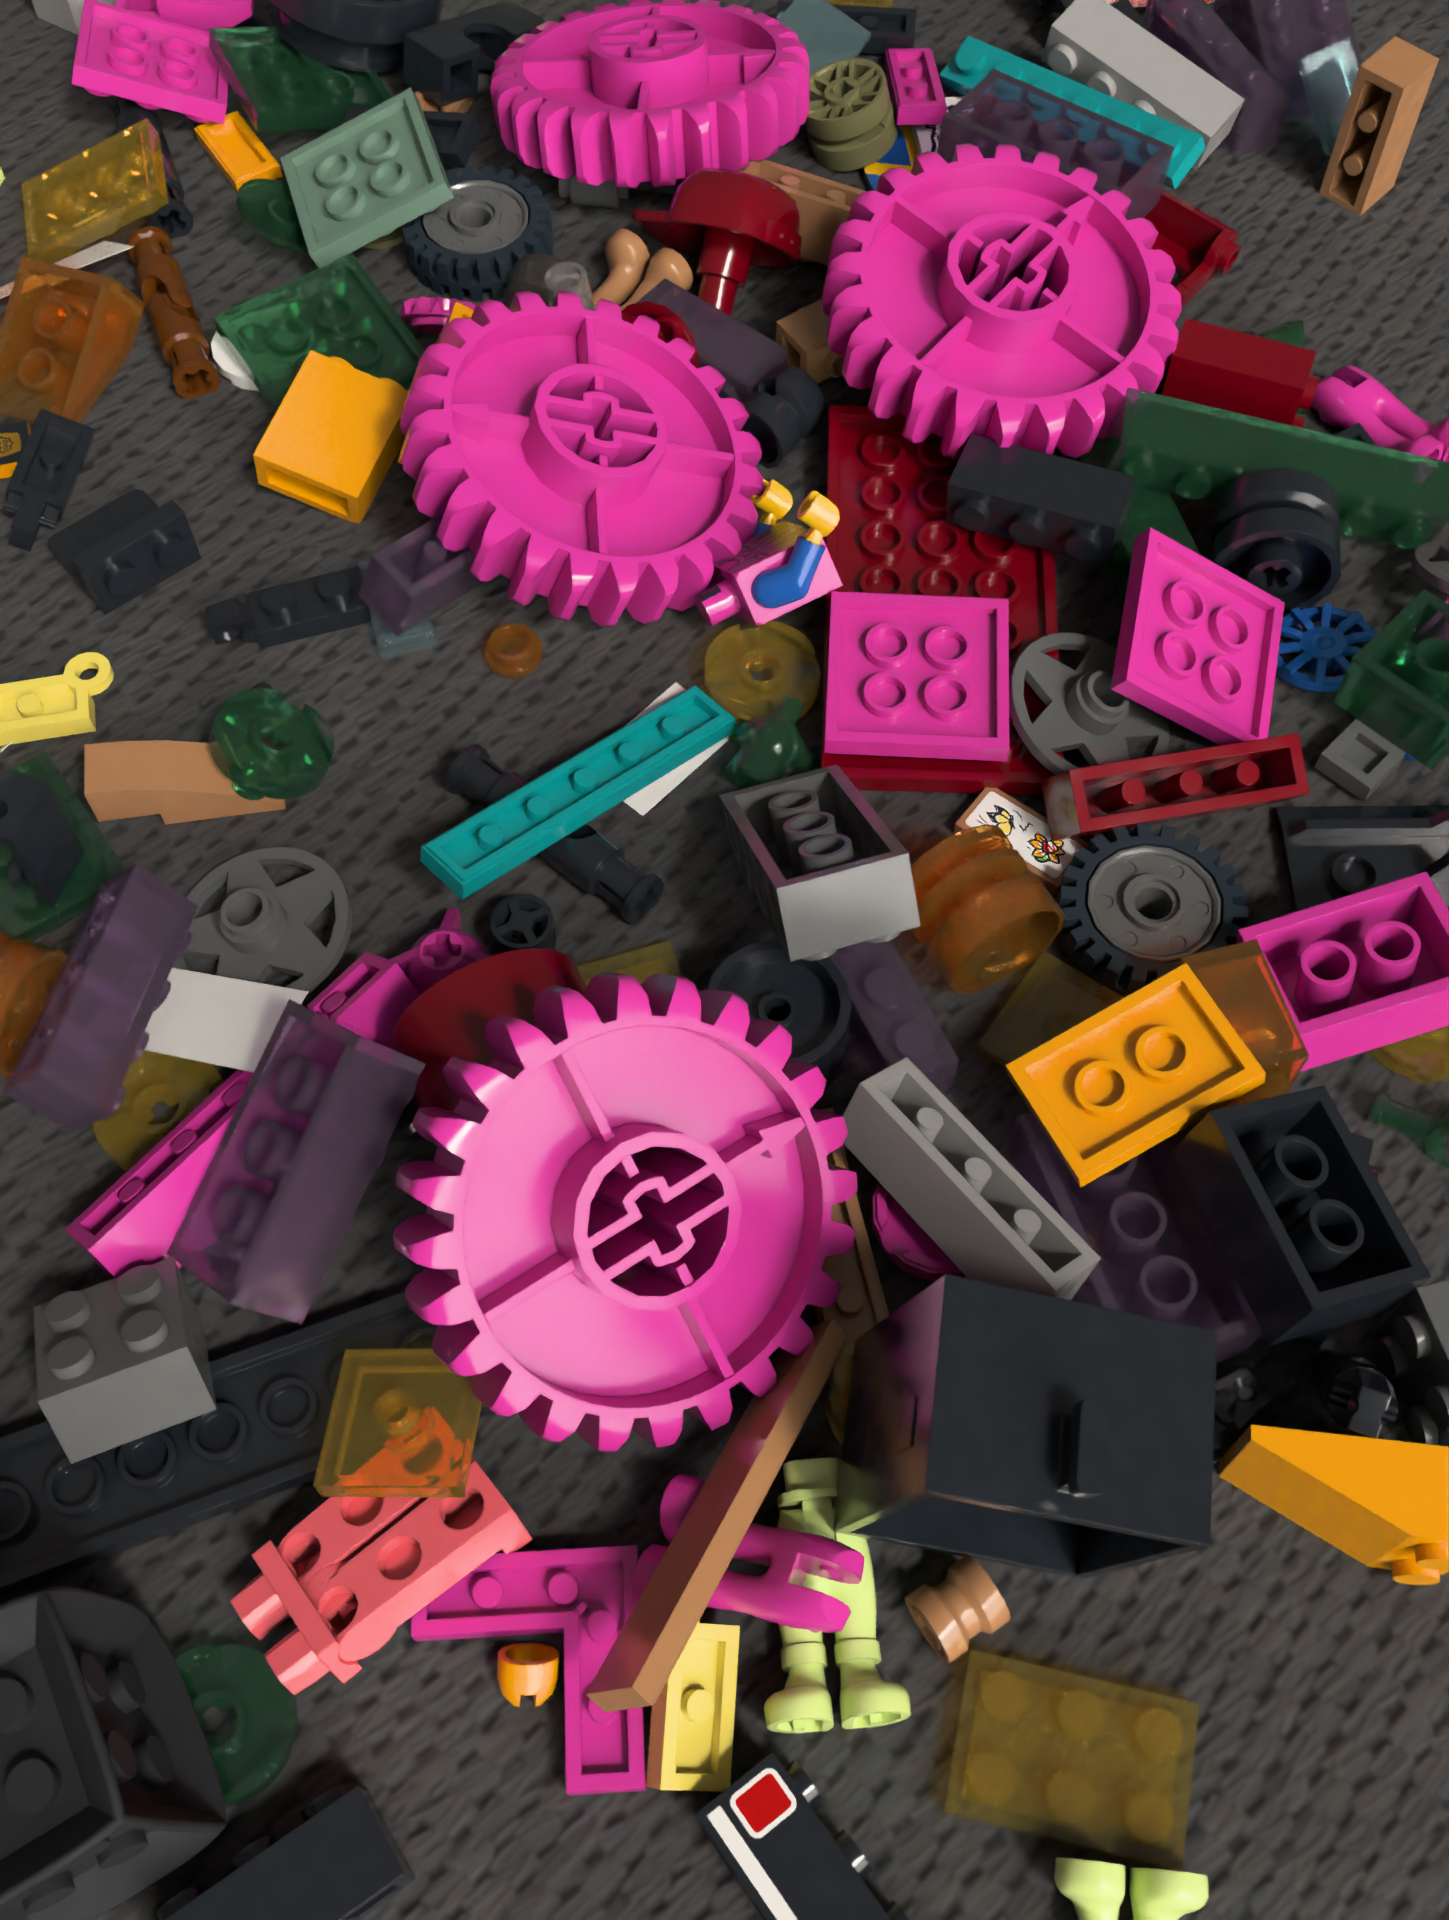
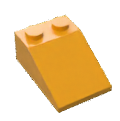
M1251 1424L1218 1462L1219 1477L1367 1567L1391 1569L1392 1579L1396 1582L1410 1585H1432L1440 1582V1575L1449 1572V1446Z

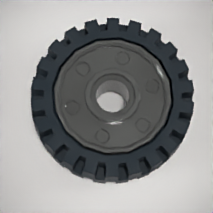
M467 166L462 168L463 175L457 176L453 169L445 171L454 198L440 205L436 210L425 213L402 225L407 260L414 276L418 275L419 282L425 287L432 284L433 292L441 296L449 290L451 299L457 298V300L462 301L465 294L470 293L473 302L483 301L484 293L487 292L491 293L493 300L504 298V288H508L512 294L523 290V281L531 285L538 280V272H545L549 266L548 259H552L553 255L551 215L546 196L543 197L542 190L536 184L531 186L530 179L522 174L515 179L513 171L505 168L501 170L499 175H495L494 166H483L481 173H474V167Z
M1147 823L1136 825L1132 836L1129 835L1126 827L1112 829L1108 839L1100 833L1090 839L1087 849L1081 847L1076 852L1071 864L1067 866L1058 889L1053 912L1054 935H1059L1057 947L1061 956H1070L1068 967L1076 977L1083 973L1088 975L1086 986L1096 993H1099L1103 987L1111 990L1109 999L1118 1002L1185 963L1188 964L1208 992L1227 973L1234 961L1238 930L1245 928L1248 921V906H1243L1246 892L1243 883L1234 885L1237 872L1231 863L1218 867L1222 853L1212 845L1202 853L1197 850L1200 837L1188 832L1183 842L1174 840L1176 828L1167 825L1162 826L1158 836H1152L1151 824ZM1139 912L1151 913L1158 918V920L1148 919L1142 916Z

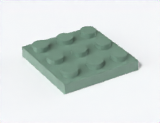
M411 87L280 158L309 255L319 269L336 260L346 258L351 252L379 237L391 234L396 228L425 213L436 210L440 205L454 198L420 102Z

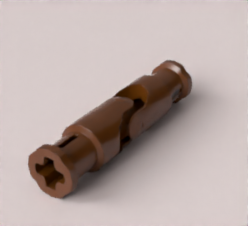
M147 226L142 229H136L128 236L126 245L134 247L127 249L132 263L137 265L135 271L136 280L149 312L162 356L166 363L173 368L171 379L176 392L185 399L213 393L218 389L221 380L215 364L208 359L210 353L209 343L193 306L182 268L178 261L172 257L173 247L167 232L159 227Z

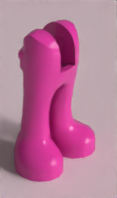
M1352 365L1340 367L1331 376L1324 377L1319 381L1311 406L1319 412L1320 420L1333 427H1340L1342 430L1360 423L1392 465L1390 470L1397 483L1411 492H1418L1430 482L1433 475L1438 477L1449 469V416L1440 423H1431L1420 418L1378 380Z
M685 1473L678 1474L669 1482L664 1491L660 1506V1525L664 1536L670 1543L705 1480L698 1476ZM751 1523L732 1559L769 1567L768 1571L761 1576H754L726 1570L707 1607L750 1614L784 1626L810 1630L813 1633L819 1631L826 1633L842 1631L851 1614L850 1608L830 1595L802 1587L806 1573L840 1583L859 1584L862 1579L865 1559L857 1550L819 1534ZM652 1544L640 1556L633 1576L632 1593L635 1605L665 1554L667 1546Z

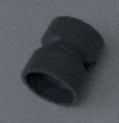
M782 364L775 367L757 385L754 392L748 394L741 401L749 415L741 431L751 433L759 441L762 455L758 464L767 469L777 467L795 449L799 439H804L826 415L827 404L820 387L813 378L796 366Z

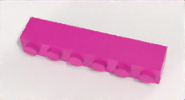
M369 952L363 953L291 1020L259 1074L243 1070H237L64 1230L111 1279L123 1275L134 1267L152 1265L171 1257L175 1258L180 1269L204 1244L219 1238L229 1227L232 1217L254 1196L270 1189L279 1179L281 1170L304 1148L316 1144L326 1135L330 1128V1123L345 1110L346 1092L351 1082L360 1073L370 1069L386 1070L396 1061L391 1049L393 1029L400 1016L420 996V993L396 962Z

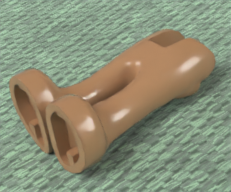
M621 228L614 232L605 246L609 275L593 293L581 302L584 309L591 311L595 310L601 298L615 302L620 306L630 297L621 306V311L629 304L642 301H650L667 306L675 303L692 287V270L681 254L673 249L664 247L658 250L650 259L648 249L641 238L631 230Z

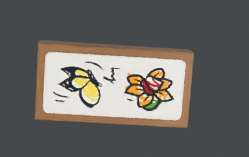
M985 788L955 823L953 832L960 839L1054 897L1058 893L1067 866L1071 864L1076 852L1081 847L1085 849L1088 847V843L1079 837L1052 842L1047 818L997 788Z

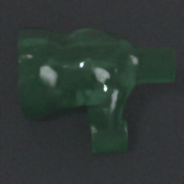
M784 695L774 714L761 715L749 720L738 719L728 740L742 747L738 754L729 761L724 770V776L728 782L738 788L745 789L782 779L788 766L789 769L798 773L814 770L819 757L813 751L806 748L795 726L804 709V704L800 700L790 695Z

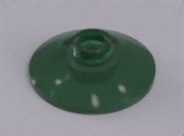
M253 179L245 182L238 191L236 203L246 222L276 246L308 252L289 185L270 179Z

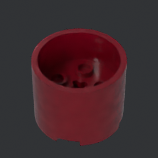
M528 948L508 951L471 963L442 978L418 996L400 1016L391 1036L392 1052L418 1110L421 1107H436L452 1112L455 1110L461 1098L448 1085L442 1070L453 1056L488 1066L495 1059L486 1042L485 1025L497 1014L525 1020L536 1027L533 1006L536 994L543 988L551 985L567 987L580 992L584 996L587 986L574 961L567 955L551 949Z

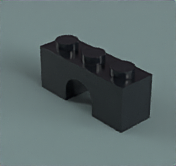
M504 0L405 33L403 82L441 107L474 96L478 93L479 69L494 71L495 61L498 56L505 52L514 40L524 34H531L533 28L547 21L513 0Z

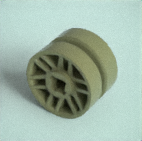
M863 58L841 59L819 68L810 75V110L804 126L812 155L824 168L832 171H853L864 168L887 154L896 141L898 130L893 107L890 102L886 77L883 69L871 60Z

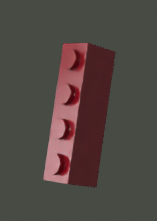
M1299 733L1071 769L1041 781L1052 842L1111 832L1112 829L1124 827L1131 829L1141 824L1150 823L1154 825L1267 806L1310 794Z

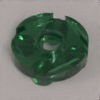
M262 688L238 692L224 703L222 710L216 715L210 730L209 749L217 767L227 778L232 780V787L238 795L248 800H260L264 797L289 799L305 795L316 790L321 785L333 755L334 739L326 721L316 710L306 703L303 710L293 704L284 702L287 694L273 689ZM262 737H268L273 744H283L284 747L281 750L270 749L261 743Z
M209 1644L194 1647L176 1657L175 1661L186 1684L203 1732L205 1733L208 1728L207 1721L203 1715L209 1708L215 1706L222 1712H226L234 1706L238 1717L232 1724L235 1733L231 1739L225 1744L214 1740L208 1745L219 1775L225 1808L241 1805L268 1788L288 1762L293 1744L300 1730L296 1695L292 1694L279 1681L265 1659V1655L255 1648L232 1644L221 1646Z

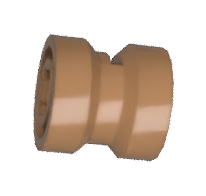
M969 1555L964 1556L948 1567L946 1579L936 1586L923 1584L905 1597L906 1606L911 1617L936 1655L946 1664H950L967 1652L969 1640L978 1633L992 1634L1011 1620L1010 1612L999 1590L981 1565Z

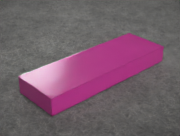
M899 48L885 50V73L897 125L946 124L947 104L932 49Z

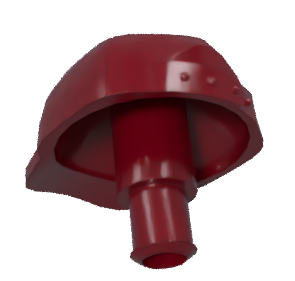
M705 168L693 171L675 190L666 211L633 209L631 219L641 222L661 243L677 251L699 254L695 274L701 278L694 313L691 315L698 323L705 326L715 325L719 329H723L731 325L730 318L737 289L746 286L750 266L786 271L796 266L797 259L801 254L802 238L799 235L800 215L796 201L773 183L739 171L719 168Z

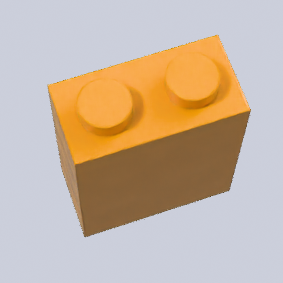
M310 350L253 453L258 484L341 519L360 524L404 442L405 435L401 432L400 418L408 390H405L392 379L377 378L355 369L342 358L327 357Z

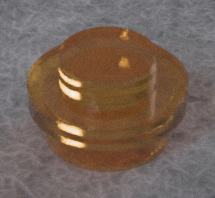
M503 624L491 633L486 643L485 658L487 665L495 674L501 677L521 678L535 671L542 661L543 650L541 641L530 628L523 624Z

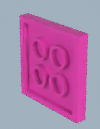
M84 0L73 66L72 84L84 87L86 91L97 96L108 97L114 95L133 100L146 109L160 110L164 108L183 113L189 119L196 122L210 123L213 121L224 124L227 109L231 38L95 0Z
M1151 527L1136 536L1134 541L1111 690L1220 746L1268 738L1285 602Z
M831 591L824 753L1006 762L1009 753V600Z

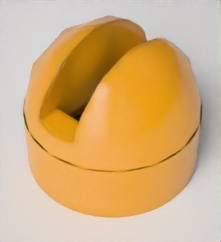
M518 1643L500 1649L497 1658V1682L504 1698L513 1706L520 1707L521 1695H533L534 1707L541 1706L552 1695L556 1687L559 1652L551 1646L539 1643Z

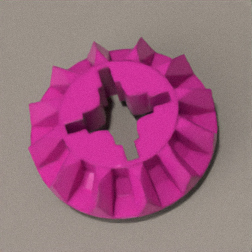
M421 296L419 299L410 298L401 306L400 319L411 324V329L415 331L440 335L455 301L473 310L476 305L468 301H459L457 298L447 299L439 296L437 298Z

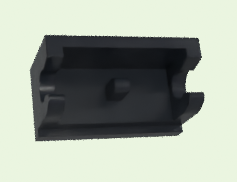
M0 769V843L7 844L15 856L8 871V881L12 888L17 890L25 882V876H27L36 890L34 894L36 901L40 904L54 907L83 857L85 850L47 782Z

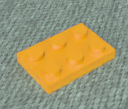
M1187 963L1006 1065L1009 1078L1080 1188L1201 1120L1209 1111L1220 1109L1264 1084L1266 1075L1264 1069Z

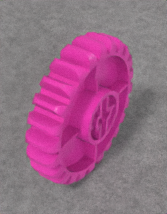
M629 0L627 6L618 7L614 3L594 6V12L585 13L577 10L562 15L560 23L547 21L533 28L531 34H524L517 38L495 61L490 90L495 124L499 130L500 138L506 149L517 154L519 161L525 165L536 169L543 168L545 174L561 179H567L576 175L578 183L599 186L607 180L614 181L615 188H637L640 182H652L654 187L676 186V179L687 178L693 171L705 168L734 171L744 169L749 166V159L761 161L778 152L779 146L792 141L798 135L800 126L806 122L810 110V63L806 47L799 41L798 34L794 30L780 24L779 20L766 14H753V10L735 4L721 8L719 1L699 0L694 4L685 3V0H663L661 3H651L650 0Z
M968 143L955 146L951 163H947L939 153L927 151L915 156L911 173L904 168H890L880 175L876 191L861 192L850 207L848 221L842 223L835 232L822 292V307L824 313L829 317L826 337L830 350L840 356H845L841 374L848 386L859 390L872 387L867 409L877 418L888 419L901 413L906 417L902 437L912 443H920L931 433L942 437L941 452L943 457L956 461L959 460L971 434L993 439L999 447L1016 445L1051 455L1057 446L1064 455L1073 458L1088 454L1096 437L1099 439H1114L1126 430L1132 415L1142 412L1152 401L1172 354L1177 348L1179 330L1175 324L1182 311L1181 293L1170 284L1175 274V265L1172 257L1163 250L1152 249L1159 232L1151 221L1142 217L1131 220L1125 218L1132 201L1122 191L1113 189L1103 195L1093 190L1097 181V174L1085 167H1078L1069 176L1059 172L1060 159L1057 155L1042 151L1037 154L1033 163L1022 161L1020 150L1010 144L999 143L994 158H984L977 146Z
M530 291L516 292L509 309L502 302L486 300L476 305L471 319L454 318L442 329L438 344L430 345L422 353L400 418L401 432L406 437L400 453L403 470L414 480H417L412 499L421 513L429 517L443 516L435 538L444 549L456 552L469 547L475 553L468 571L479 581H491L499 574L510 580L507 591L509 600L525 606L530 604L536 594L548 597L551 615L556 619L567 622L573 617L578 605L587 606L591 619L603 627H615L625 607L633 619L643 624L655 622L660 619L667 606L671 609L684 611L695 605V596L718 584L713 573V562L734 557L741 551L742 544L747 542L754 534L759 514L756 510L757 507L750 501V497L753 495L761 496L764 493V478L755 468L762 455L760 443L751 433L741 431L749 415L744 405L735 398L719 397L726 379L718 369L709 365L697 369L690 362L695 353L694 346L685 339L678 337L669 343L658 338L660 329L658 321L646 315H639L634 323L631 324L622 320L621 307L617 303L603 298L598 301L595 310L591 311L584 309L580 297L572 292L557 291L551 307H547L538 294Z
M614 972L599 973L591 978L584 996L580 992L567 987L548 986L540 990L535 996L533 1014L536 1027L525 1020L497 1014L485 1025L486 1042L495 1058L488 1066L458 1056L451 1057L442 1070L448 1085L461 1098L453 1112L436 1107H421L412 1122L414 1129L422 1137L437 1145L438 1148L434 1161H413L400 1166L396 1176V1187L427 1205V1213L406 1219L394 1229V1248L414 1263L428 1267L416 1274L406 1287V1300L409 1308L421 1319L433 1325H438L431 1342L433 1352L437 1358L454 1374L464 1377L471 1376L470 1386L473 1394L495 1414L508 1417L518 1413L523 1423L538 1437L547 1441L561 1442L573 1432H576L596 1451H618L629 1438L631 1429L655 1448L673 1445L682 1432L683 1411L709 1429L714 1430L729 1422L733 1409L729 1389L736 1384L763 1399L777 1382V1374L769 1356L778 1347L793 1355L802 1356L814 1341L812 1330L800 1317L806 1305L810 1304L823 1308L835 1306L842 1288L836 1279L821 1270L825 1256L843 1255L853 1249L856 1230L844 1223L831 1219L832 1205L849 1200L858 1191L857 1173L829 1164L827 1162V1155L843 1145L849 1132L843 1116L812 1108L823 1096L827 1082L818 1066L797 1060H789L788 1058L792 1050V1036L787 1029L779 1022L750 1019L748 1004L740 996L732 992L709 989L698 993L695 984L686 977L659 973L648 976L641 985L638 980L628 974ZM640 1152V1153L636 1154V1155L633 1156V1157L631 1156V1154Z

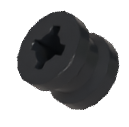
M520 893L508 896L499 902L492 911L490 927L497 954L528 948L556 951L557 937L554 930V919L551 908L543 899L533 894ZM517 936H523L524 939H525V942H524V941H519V940H517V939H515V938H516Z

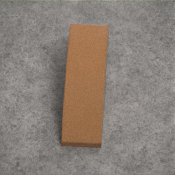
M143 740L84 744V796L98 822L160 814L166 825L286 809L283 758L280 755L258 750L204 742Z

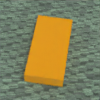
M238 111L225 115L224 124L212 121L194 128L197 140L238 194L282 177L280 165Z

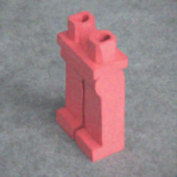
M435 1409L297 1524L282 1539L278 1548L270 1540L253 1553L252 1557L262 1572L238 1592L230 1602L250 1632L259 1640L263 1639L291 1616L297 1628L264 1653L279 1681L295 1695L319 1680L329 1671L343 1684L363 1669L358 1660L378 1651L390 1640L397 1627L502 1549L506 1555L510 1552H516L530 1542L532 1537L505 1498Z

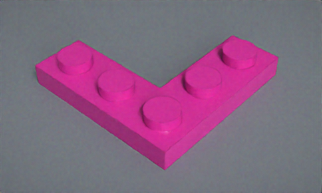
M637 1545L510 1552L507 1555L505 1553H496L411 1617V1637L415 1642L564 1633L566 1793L568 1796L646 1791L644 1707L604 1712L586 1695L635 1607L632 1588L633 1576L639 1560Z

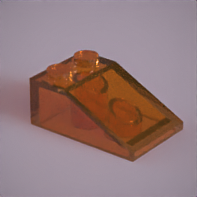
M22 257L0 328V415L34 424L40 409H44L81 423L130 355L145 303L113 277Z

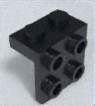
M139 489L124 494L54 534L48 540V546L52 554L105 615L201 559L184 511L173 499L158 507L143 490Z

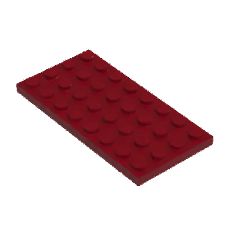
M829 405L827 499L837 506L840 519L834 530L826 536V546L843 586L833 591L1008 599L1010 673L1016 659L1031 643L1041 637L1058 633L1054 551L1036 546L1022 545L1010 539L980 531H970L961 526L947 523V487L958 461L943 457L941 452L942 437L931 433L923 442L912 443L902 437L906 417L901 413L884 419L877 418L867 409V406ZM831 592L825 594L821 768L837 764L857 790L980 794L985 788H997L1010 795H1043L1041 781L1053 777L1055 774L1043 766L1025 746L1014 727L1010 713L1009 753L1006 762L824 753ZM1059 649L1044 653L1059 661ZM1024 679L1023 696L1029 718L1033 723L1047 706ZM1063 751L1056 752L1057 755L1063 758Z

